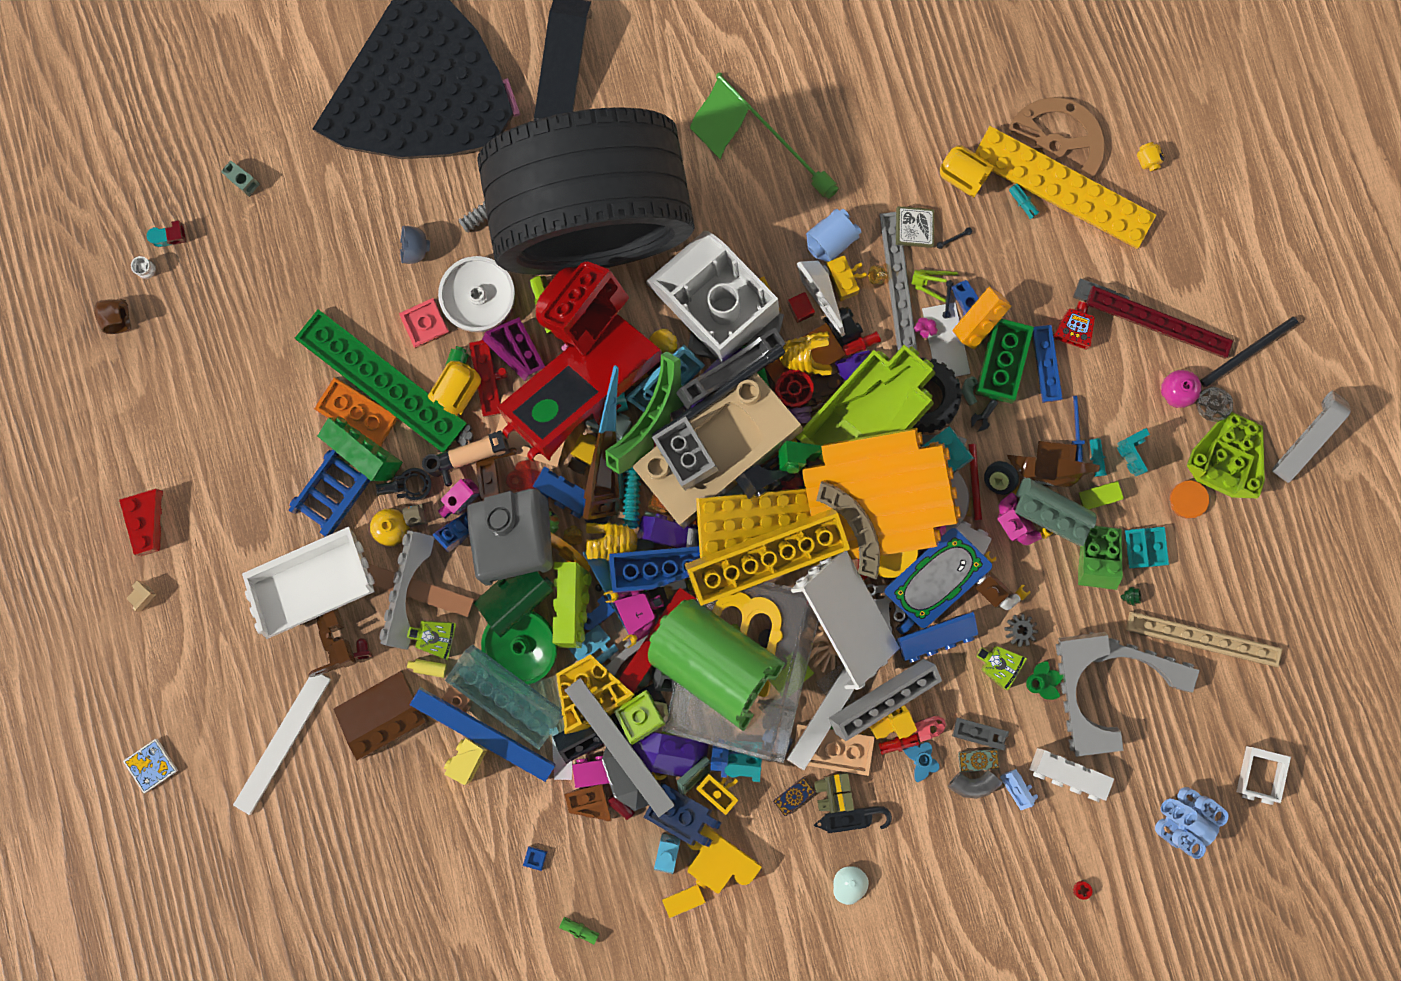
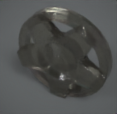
M1209 387L1201 392L1196 401V407L1199 414L1206 420L1219 422L1225 420L1231 414L1233 399L1225 390ZM1201 406H1204L1206 408L1205 412L1202 410ZM1215 414H1219V415L1222 416V417H1213V416H1214Z

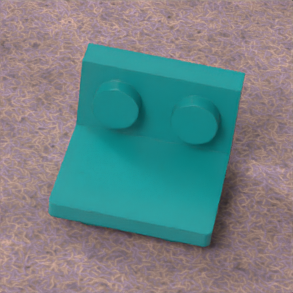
M1147 428L1117 443L1119 454L1121 457H1125L1129 472L1135 476L1148 471L1135 446L1145 442V437L1150 435Z

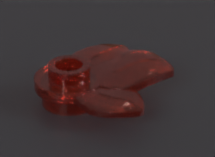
M530 460L520 461L516 464L514 471L507 475L506 484L510 489L517 490L518 492L535 489L533 485L541 472L531 469ZM514 477L519 478V482L517 484H513L512 482Z

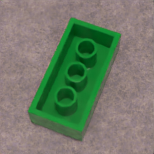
M1001 318L990 331L975 391L976 395L1010 404L1016 400L1034 329L1033 326Z

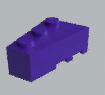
M656 514V517L642 516L637 538L670 547L685 548L688 528L698 529V526L691 524L690 527L687 526L683 529L675 519L673 522L668 521L667 516Z

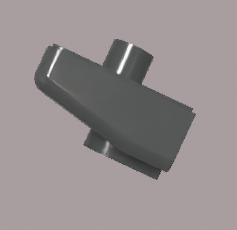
M528 489L516 493L508 491L485 497L484 501L467 506L468 530L476 579L482 584L488 586L492 585L494 581L539 570L547 572L552 568L548 499L539 490Z

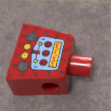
M1079 301L1076 310L1069 308L1065 312L1053 334L1055 340L1084 350L1091 346L1095 317L1087 314L1089 306L1085 305V302Z

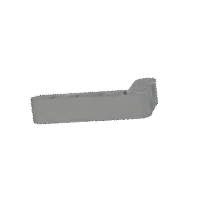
M1333 390L1321 402L1323 411L1272 469L1273 473L1287 483L1300 472L1351 413L1349 402Z

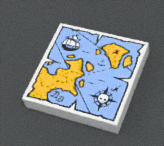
M154 739L123 761L143 793H147L178 771L158 739Z

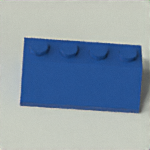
M974 612L966 613L896 638L903 661L908 660L911 663L920 660L919 656L925 653L927 656L939 653L937 650L939 648L945 647L948 650L956 647V642L963 640L964 643L975 640L974 636L978 635Z

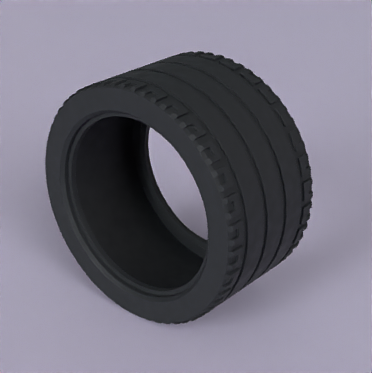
M613 107L557 114L534 120L503 132L490 140L478 154L477 162L496 264L504 270L529 275H554L567 267L577 268L586 261L604 268L619 266L674 248L688 239L695 229L677 127L672 119L662 113L640 108Z

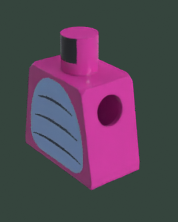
M471 478L460 479L441 499L444 505L438 512L445 519L452 513H461L480 496L479 487Z

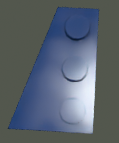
M544 466L533 487L539 490L547 499H553L555 501L554 505L563 510L567 507L572 510L570 514L579 519L583 517L586 501L583 498L585 490Z

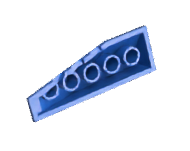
M699 546L609 554L613 593L652 590L688 578L689 575L685 564L700 558Z

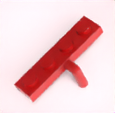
M483 340L470 342L473 367L481 378L478 393L483 417L500 415L501 413L497 406L501 403L496 380L507 378L508 372L505 368H500L495 373L490 347Z

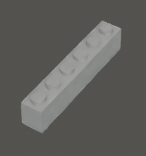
M923 659L829 717L835 734L847 741L940 683L942 679L936 665Z

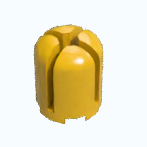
M957 145L950 150L941 164L940 176L964 193L975 198L994 169V166L966 147Z
M450 361L430 391L428 398L433 403L437 400L444 407V410L449 413L461 415L480 385L481 378L471 366L461 361Z

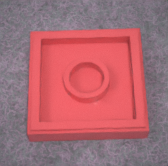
M434 298L399 313L414 348L450 333Z

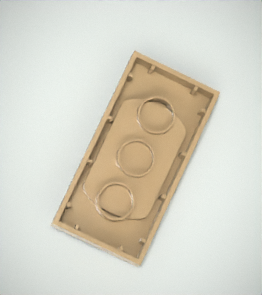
M756 373L749 379L740 382L735 389L689 421L717 466V472L685 491L657 446L632 467L676 522L684 529L697 518L696 498L726 495L738 485L736 479L744 471L757 464L761 466L778 452V449L785 441H791L803 431V427L758 373Z

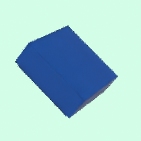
M528 846L523 866L542 871L547 851Z

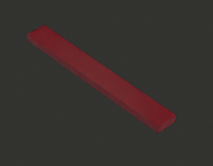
M1095 286L1091 287L1085 304L1224 359L1228 358L1234 341Z

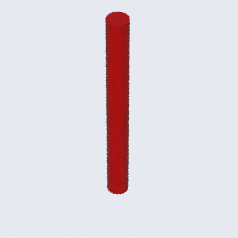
M968 444L969 452L975 458L970 462L974 520H982L976 444Z

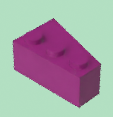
M520 318L485 332L482 340L524 381L530 380L545 367Z

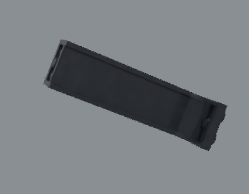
M553 0L548 17L533 121L574 111L588 18H592L591 1Z

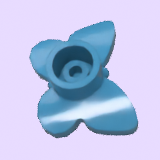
M923 742L919 747L913 746L903 749L904 753L916 765L914 770L916 782L925 779L929 772H937L939 770V763L931 757L932 746L930 743Z

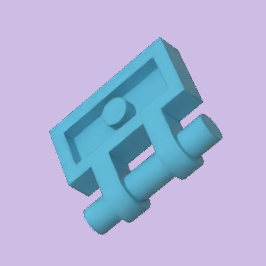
M600 625L585 635L582 648H568L578 661L590 654L592 655L601 648L603 653L596 658L600 664L619 650L615 644L610 648L605 645L611 639Z

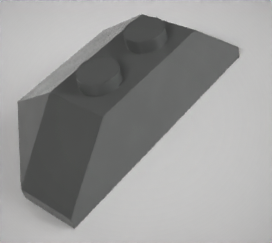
M606 747L602 762L614 798L634 811L649 806L648 802Z

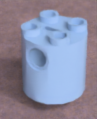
M835 209L827 218L821 220L806 233L808 250L815 258L826 262L832 261L845 251L850 244L859 239L861 229L856 224H852L849 220L850 216L845 209Z

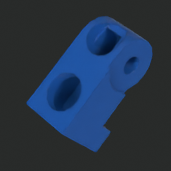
M967 280L952 286L953 294L962 308L964 316L979 299Z
M605 596L597 600L600 605L591 613H587L584 629L592 630L616 612L610 603H606L608 600Z

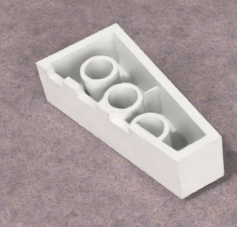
M1037 748L1029 770L1034 772L1033 776L1043 780L1046 776L1052 779L1051 783L1063 787V784L1070 786V791L1080 795L1082 792L1089 794V799L1097 802L1100 799L1107 800L1114 778Z

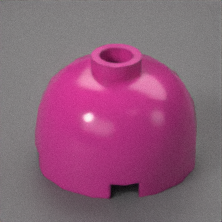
M1176 370L1164 378L1161 385V394L1170 406L1185 408L1198 400L1201 394V382L1191 371Z

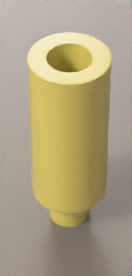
M416 659L415 661H408L407 668L413 669L414 673L445 678L447 664Z

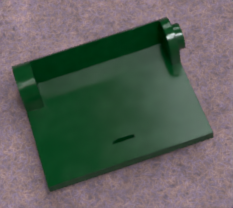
M538 571L498 580L473 603L499 637H503L554 591L552 589L554 584L547 576L543 578Z

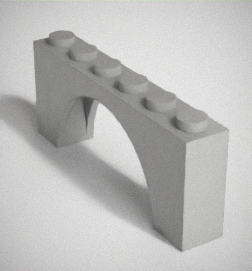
M1100 632L1058 638L1059 644H1056L1057 656H1061V663H1058L1060 675H1063L1064 682H1061L1062 694H1066V701H1063L1065 713H1068L1069 720H1066L1067 731L1071 732L1072 739H1068L1070 751H1073L1076 757L1123 751L1120 729L1118 727L1101 726L1090 721L1081 713L1076 700L1077 682L1084 669L1094 660L1111 655L1107 633Z

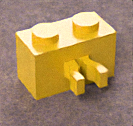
M845 255L827 262L826 267L831 274L829 277L840 302L858 295L860 289L855 279H863L867 275L865 272L854 275L853 273L857 269L862 268V263H858L854 268L850 269Z
M708 773L696 787V790L726 815L738 802V798L728 790L738 780L735 778L733 782H729L724 786V783L727 781L726 778L723 777L722 781L719 782Z

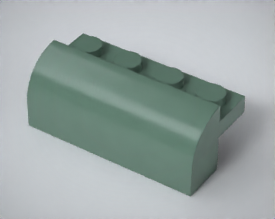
M1030 478L1022 479L1015 497L1020 499L1015 513L1078 546H1084L1090 529L1095 527L1096 513Z

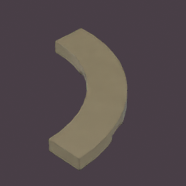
M821 481L816 501L833 508L847 520L859 545L858 574L877 579L880 567V547L870 518L860 504L849 494L830 483Z

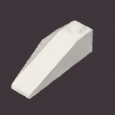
M819 261L798 262L797 267L801 282L841 337L844 336L843 324L829 275H831L830 271L825 265L822 266Z

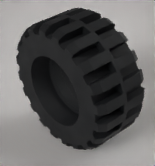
M932 358L928 361L934 365L932 369L935 374L930 380L939 385L943 398L940 406L935 411L925 413L911 428H917L918 433L921 432V434L923 432L930 434L934 433L935 430L945 428L947 424L952 422L961 403L962 390L960 389L959 379L955 377V372L952 369L949 370L945 363L942 362L940 364L936 359Z

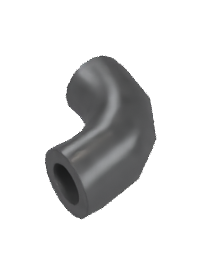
M989 770L977 779H969L959 772L950 781L948 788L962 797L978 799L990 795L1003 782Z

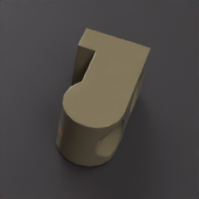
M423 504L402 509L405 523L408 526L413 527L427 523Z

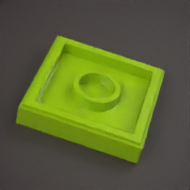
M647 690L614 710L629 743L632 745L665 725L659 710Z

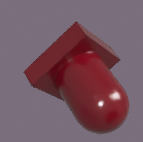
M364 638L358 639L356 641L357 652L353 653L354 658L357 660L373 658L372 653L368 650L367 640Z

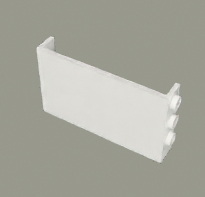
M349 527L242 573L247 589L245 595L247 600L251 602L250 612L256 619L257 623L254 625L258 634H262L266 639H269L375 592L373 588L375 581L371 573L368 574L367 571L369 564L366 558L362 556L364 549Z
M847 551L821 560L819 565L809 569L808 574L798 579L796 585L790 589L792 593L803 591L851 677V680L844 685L845 689L855 688V690L864 687L865 682L877 674L876 671L888 663L887 660L900 649Z

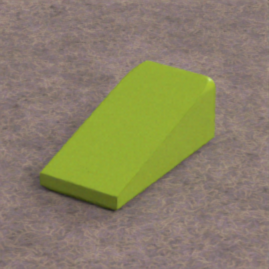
M1118 481L1079 492L1082 506L1087 509H1093L1124 499Z

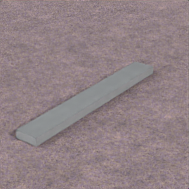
M896 212L882 213L879 217L897 352L903 345L908 348L912 346L917 350L903 245H896Z
M579 678L567 687L565 692L656 815L660 817L675 806L584 681Z

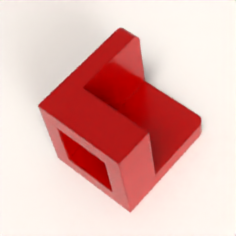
M806 292L788 299L787 304L796 323L814 316L815 310Z

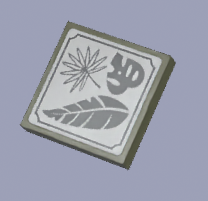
M898 206L896 208V245L934 247V210Z

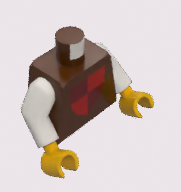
M988 551L984 556L993 563L996 561V557L991 559L989 556L990 551ZM991 571L974 584L975 588L995 608L1001 607L1005 610H1010L1020 600H1024L1030 594V591L1025 592L1022 589L1025 585H1021L1013 594Z

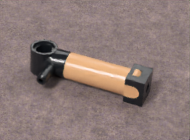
M500 430L488 434V438L437 455L429 454L423 459L422 467L434 477L443 476L445 486L448 487L452 485L450 470L494 455L500 457L511 452L508 440ZM437 462V466L431 469L432 464Z

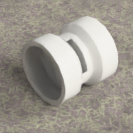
M138 256L131 262L132 271L141 278L148 279L155 274V265L147 258Z

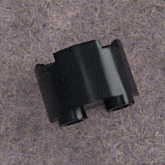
M848 306L838 309L845 333L842 337L827 316L822 318L829 326L842 349L844 345L857 340L861 333H863L861 325L858 322L855 324L852 319L854 315Z

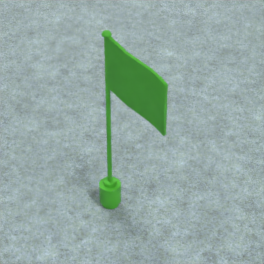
M717 73V81L711 94L696 113L690 127L707 147L721 160L726 146L737 133L748 110H750L813 175L811 185L827 199L834 196L839 190L836 186L837 183L825 171L815 172L724 79L722 73Z

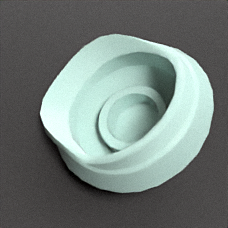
M847 866L840 869L834 878V896L839 902L846 905L856 903L865 895L868 889V877L856 866Z

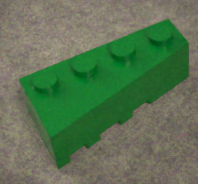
M328 417L317 437L371 481H392L403 463L400 459L360 433V431L347 424V421L341 417Z

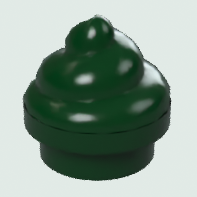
M1129 587L1120 596L1129 605L1136 606V604H1141L1140 588Z

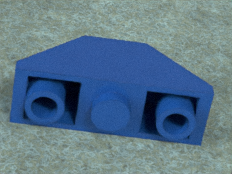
M467 512L433 534L434 538L447 552L459 546L469 536Z

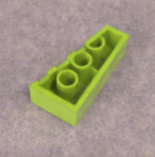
M554 562V569H558V579H554V587L557 588V598L554 599L553 607L557 616L553 617V644L560 648H582V642L585 640L584 624L587 621L586 607L589 603L588 590L592 578L590 572L576 562Z

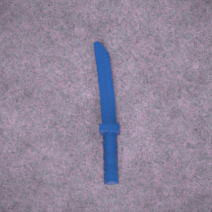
M1073 396L1076 441H1072V445H1077L1075 461L1083 462L1082 445L1085 444V440H1080L1078 397Z

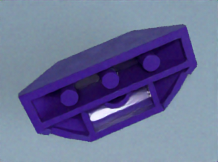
M652 732L633 744L632 748L650 772L682 777L703 757L707 758L710 742Z

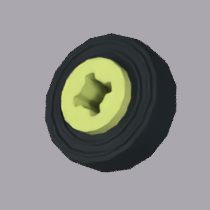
M997 461L987 467L984 473V481L992 492L1006 495L1015 490L1019 482V475L1011 464Z

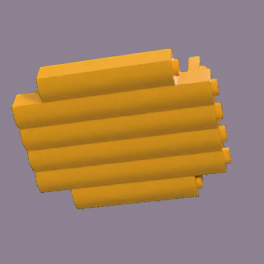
M917 428L824 444L821 447L825 464L808 466L802 469L811 516L832 509L828 505L816 501L821 481H824L845 491L865 510L878 537L880 556L937 547L938 541H941V534L939 529L936 530V527L957 524L958 518H961L960 507H956L955 504L957 490L956 487H952L951 479H954L952 467L949 468L947 461L950 460L949 449L945 448L944 443L939 444V442L920 447V444H923L921 432L918 433ZM838 513L850 550H847L852 560L859 559L857 538L847 520Z

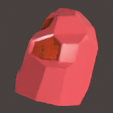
M940 716L928 717L914 723L917 728L916 734L919 742L939 736L944 732L946 726L944 718Z

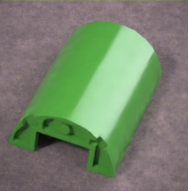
M695 599L683 600L669 615H664L660 621L659 628L650 637L649 663L742 731L746 729L754 716V713L749 711L766 681L768 679L776 680L786 664L703 605L701 606Z

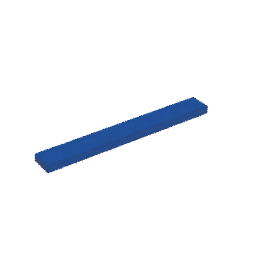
M421 687L410 703V706L546 782L556 765Z

